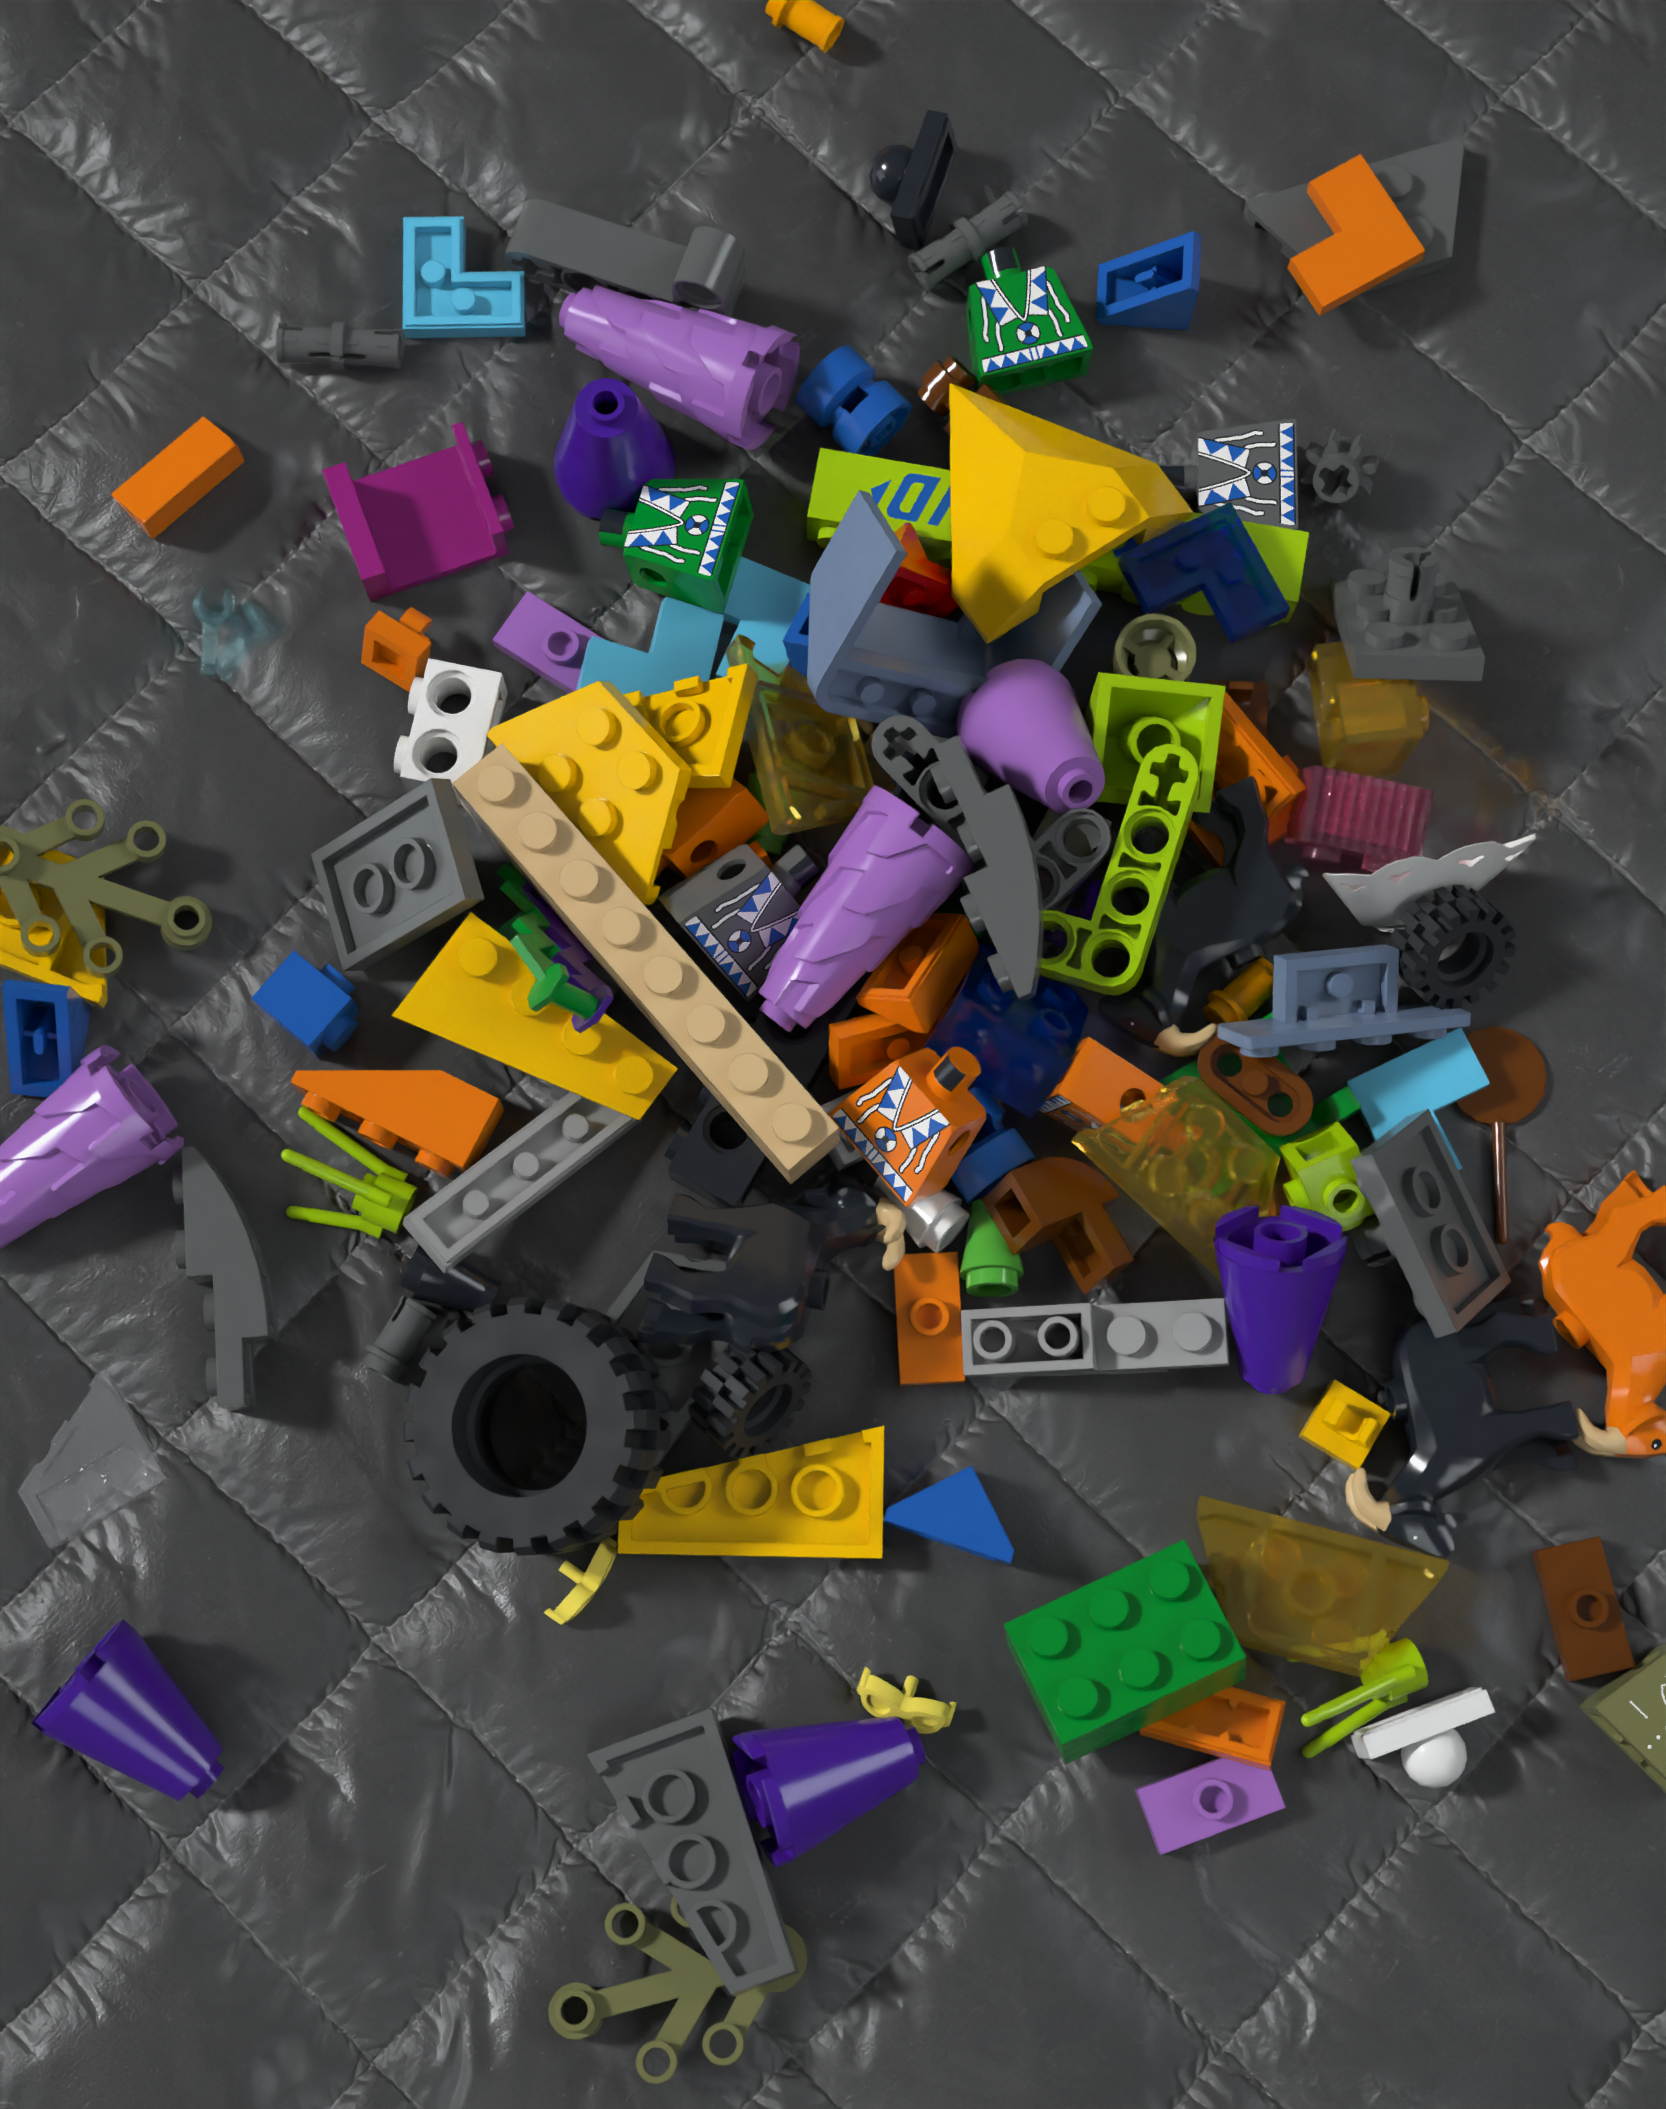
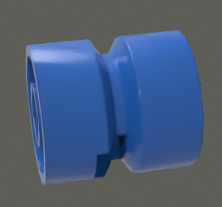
M850 345L841 346L824 358L808 375L796 396V404L819 427L833 426L832 439L845 452L871 457L881 451L900 431L907 421L912 405L886 380L874 381L875 369Z
M981 1083L969 1089L985 1108L986 1120L974 1139L978 1142L970 1145L951 1177V1181L967 1204L987 1195L1010 1171L1030 1164L1036 1159L1035 1154L1017 1128H1005L1002 1124L1006 1111L987 1083Z

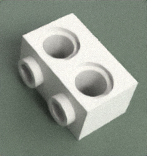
M428 658L424 678L415 677L409 693L408 713L414 715L410 736H400L394 757V772L401 773L400 778L407 793L430 778L450 779L451 783H453L495 749V744L486 734L492 727L501 724L508 694L502 673ZM464 694L471 698L470 704L462 712L449 714L440 710L442 702L450 695ZM449 752L457 756L454 766L446 772L433 773L426 769L428 760L437 753ZM453 787L457 804L462 806V804H461V802H460V800H459V798H458V796H457V793H456V791H455V789H454V787Z

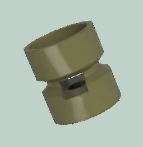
M1164 614L1140 616L1130 621L1121 630L1107 673L1188 682L1196 662L1195 641L1190 631L1177 619Z

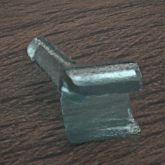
M203 586L193 602V611L202 622L203 640L200 674L215 675L221 623L225 621L233 610L235 601L233 593L227 588L223 598L224 610L218 613L211 612L204 604L206 586Z

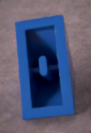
M1192 231L1099 264L1096 321L1103 325L1188 330L1199 294L1202 235Z
M6 979L2 985L11 1094L48 1098L82 1065L80 1060L83 1059L91 1005L71 986Z
M973 1466L889 1506L883 1518V1524L1005 1566L1011 1563L1014 1549Z

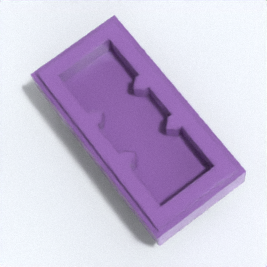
M527 591L493 638L495 648L569 694L576 691L588 641L592 636L603 638Z
M1221 1757L1135 1789L1157 1851L1161 1855L1286 1808L1271 1768L1270 1771Z

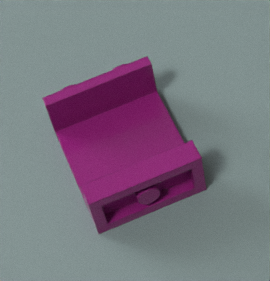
M463 422L451 425L456 446L352 481L346 462L322 470L370 602L509 554L504 532L513 530L514 525L502 494L490 496L484 478L494 475L487 451L482 439L470 442Z

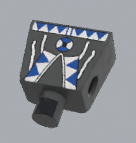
M1282 419L1204 430L1197 434L1191 452L1190 465L1158 464L1185 502H1191V510L1195 513L1298 530L1296 419Z
M745 844L737 846L673 886L658 897V899L739 994L748 1002L759 992L767 980L766 978L773 960L798 922V911L801 906L793 897L822 872L798 844L770 868Z

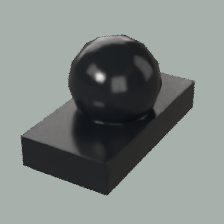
M927 110L914 149L905 145H889L878 151L869 163L868 182L870 189L879 200L893 205L890 217L901 247L920 250L924 246L955 159L958 145L947 113Z

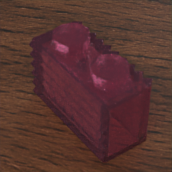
M1315 765L1299 769L1297 777L1306 786V789L1292 801V808L1289 812L1290 819L1287 823L1288 831L1284 838L1287 844L1304 847L1302 858L1327 864H1340L1341 855L1363 859L1362 871L1375 873L1385 865L1395 861L1423 856L1435 791L1377 779L1371 776L1354 774L1348 771H1339L1324 766Z

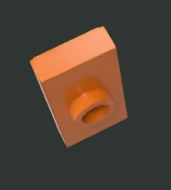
M1225 692L1214 781L1221 789H1224L1245 778L1254 776L1270 823L1307 787L1228 693Z
M958 1252L904 1254L900 1263L893 1269L899 1386L964 1383Z
M1230 1686L1140 1729L1139 1732L1142 1736L1270 1771L1286 1701Z

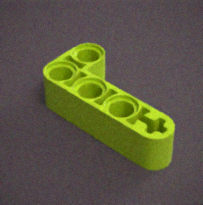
M1164 744L1152 749L1143 759L1091 921L1058 911L1043 910L1044 931L1057 929L1065 933L1068 939L1066 948L1058 957L1052 959L1042 958L1041 975L1105 995L1126 993L1137 984L1147 959L1199 795L1200 778L1195 758L1187 749L1175 744ZM1170 767L1180 769L1181 781L1184 783L1174 782L1171 786L1167 798L1168 812L1158 806L1161 798L1159 778L1156 775L1166 776ZM1156 826L1163 829L1169 835L1166 846L1154 854H1144L1138 851L1133 846V839L1142 828ZM1139 887L1149 895V903L1141 913L1127 916L1117 912L1113 907L1115 897L1124 888ZM1110 947L1120 948L1130 956L1126 971L1120 976L1113 978L1103 977L1094 970V963L1098 954Z

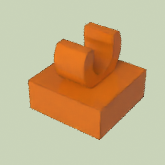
M410 607L399 621L379 610L365 625L361 663L410 693L414 678H424L427 661L430 656L431 642L430 638L423 635V633L432 624V619L413 607Z

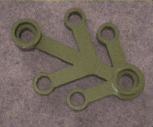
M90 799L76 800L67 808L64 817L24 834L11 827L0 826V847L9 849L14 855L11 862L0 866V890L3 891L21 927V942L24 949L30 955L35 957L52 955L60 946L61 934L57 922L49 916L42 915L28 882L54 890L84 950V966L96 978L105 979L117 974L122 966L123 952L116 940L106 936L91 904L160 927L164 941L179 951L196 950L209 939L212 928V916L208 907L201 900L190 896H182L168 902L102 879V877L138 861L151 863L163 855L166 848V835L163 828L156 822L149 820L139 821L129 829L126 838L64 865L39 856L74 839L88 842L98 838L104 830L105 816L102 807L97 802ZM87 811L94 814L98 821L90 829H80L72 820L79 812ZM141 833H151L156 836L159 844L153 850L144 851L135 845L134 840ZM190 911L197 916L199 923L193 929L183 930L175 924L174 917L179 912ZM40 926L46 927L53 933V939L44 946L34 945L28 939L32 929ZM98 948H108L115 954L116 959L110 966H96L90 959L93 951Z
M673 1896L671 1900L672 1916L681 1926L691 1929L687 1921L681 1916L679 1905ZM621 1903L614 1906L606 1916L605 1930L608 1937L618 1945L635 1946L672 1970L597 1991L583 1983L566 1984L556 1991L550 2001L549 2019L552 2027L561 2036L571 2040H584L593 2036L600 2029L604 2018L678 1999L656 2039L643 2045L636 2057V2068L639 2075L649 2083L663 2084L671 2080L676 2074L679 2065L678 2054L716 1988L725 1985L709 1959L647 1922L644 1913L637 1906L630 1903ZM623 1912L634 1913L639 1922L636 1933L628 1938L619 1937L614 1930L615 1919ZM785 1925L800 1973L736 1996L724 2022L712 2025L703 2037V2051L712 2063L720 2066H729L737 2062L744 2052V2037L768 1994L784 1992L795 1986L802 1978L807 1966V1949L801 1936L790 1926ZM580 1997L586 2002L588 2013L583 2022L571 2025L565 2020L563 2009L568 2000ZM722 2030L732 2032L737 2041L735 2052L727 2058L717 2057L711 2049L713 2036ZM656 2048L665 2050L670 2058V2066L667 2072L661 2076L651 2075L645 2067L647 2054Z

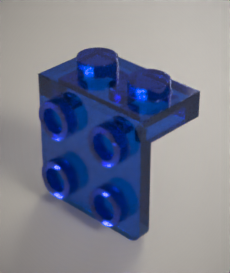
M982 944L967 971L959 993L926 1040L923 1049L929 1048L934 1050L940 1058L951 1047L957 1046L967 1050L976 1058L981 1067V1073L972 1083L1032 1119L1072 1063L1088 1015V1008L1072 988L1061 982H1049L1040 975L1036 995L1030 999L1022 1001L1018 998L1015 989L1003 993L987 957L998 952L993 946Z

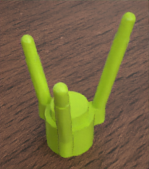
M301 1107L298 1110V1115L301 1119L376 1173L378 1177L367 1173L363 1180H359L311 1157H306L291 1149H285L281 1153V1158L284 1161L355 1193L352 1208L362 1212L361 1216L293 1205L287 1207L286 1215L293 1219L359 1230L380 1239L384 1229L398 1234L403 1227L404 1218L410 1213L418 1191L417 1187L406 1183L408 1173L389 1166L326 1119Z
M1380 1632L1362 1640L1311 1645L1310 1647L1293 1648L1286 1651L1285 1657L1289 1662L1314 1661L1357 1655L1367 1656V1660L1360 1662L1358 1665L1363 1685L1304 1714L1301 1718V1723L1305 1727H1311L1371 1698L1373 1701L1304 1746L1302 1749L1304 1757H1314L1384 1711L1407 1702L1408 1694L1428 1686V1674L1424 1661L1417 1647L1410 1639L1406 1637L1389 1643L1385 1634Z

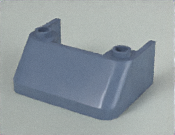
M859 490L811 574L807 666L808 687L818 705L829 713L879 724L889 717L905 715L913 717L920 722L933 736L950 739L958 736L956 721L962 700L969 690L975 694L989 680L985 675L997 665L1016 659L1041 660L1060 672L1102 603L1078 570L1043 592L1038 613L988 644L985 643L965 614L962 615L959 622L879 603L906 557L907 552L871 494Z

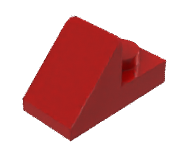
M907 522L894 532L907 555L879 603L944 618L959 606L951 596L952 569L928 560L913 525Z

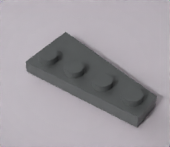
M709 1708L586 1754L617 1801L616 1805L628 1825L633 1828L650 1856L651 1863L664 1885L668 1886L683 1911L685 1920L730 1995L738 1996L800 1973L716 1711Z

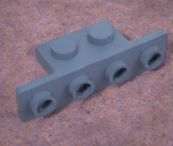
M1386 944L1274 955L1272 1018L1218 1024V1038L1240 1047V1054L1244 1056L1272 1057L1279 1054V1047L1297 1045V1048L1308 1051H1328L1336 1048V1040L1353 1039L1354 1042L1359 1044L1384 1045L1392 1042V1034L1408 1033L1411 1037L1421 1039L1444 1038L1447 1036L1448 1028L1470 1026L1471 1012L1460 1008L1451 1009L1446 1003L1443 1009L1435 1008L1429 1002L1398 1005L1399 949Z

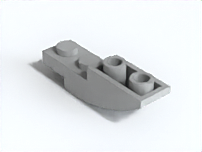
M1225 1298L1095 1306L1091 1303L961 1310L963 1371L966 1377L1132 1374L1168 1372V1369L1230 1366Z

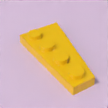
M748 663L727 668V676L705 682L699 676L674 681L673 690L644 696L640 690L623 694L692 769L688 788L731 787L758 675Z
M884 1426L836 1438L810 1442L771 1453L741 1458L715 1466L663 1476L660 1478L656 1489H644L639 1498L643 1500L645 1506L633 1520L619 1521L618 1554L882 1559Z

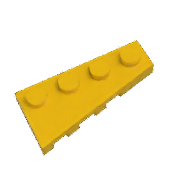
M470 912L391 1016L635 1120L641 1119L678 1069L605 1013L596 1024L579 1033L574 1030L572 1023L573 1014L549 1003L538 1012L531 1010L527 997L536 978L510 941L472 912Z

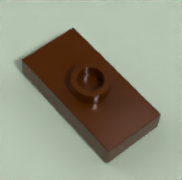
M1592 1537L1532 1551L1565 1680L1575 1681L1635 1667L1601 1537Z

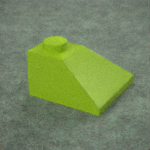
M1098 672L1084 715V720L1105 773L1104 788L1096 801L1128 805L1140 765L1146 754L1157 746L1175 744L1187 749L1195 758L1198 766L1200 787L1193 811L1210 813L1226 686ZM1170 767L1166 776L1156 775L1159 778L1161 798L1158 805L1161 808L1168 809L1167 798L1173 783H1184L1181 781L1180 769Z

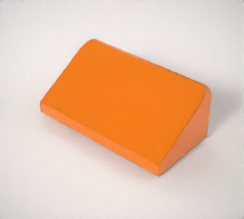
M203 416L111 493V496L153 540L243 464L245 460L238 445Z
M933 913L921 927L912 928L872 972L856 997L858 1004L912 1031L927 1034L979 953V944L966 914Z

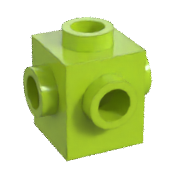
M1338 1121L1279 1147L1292 1181L1283 1184V1189L1290 1206L1320 1212L1338 1221L1342 1226V1232L1357 1227L1364 1221L1365 1217L1375 1213L1370 1201L1363 1196L1358 1187L1356 1172L1350 1162L1366 1148L1359 1150L1358 1145Z

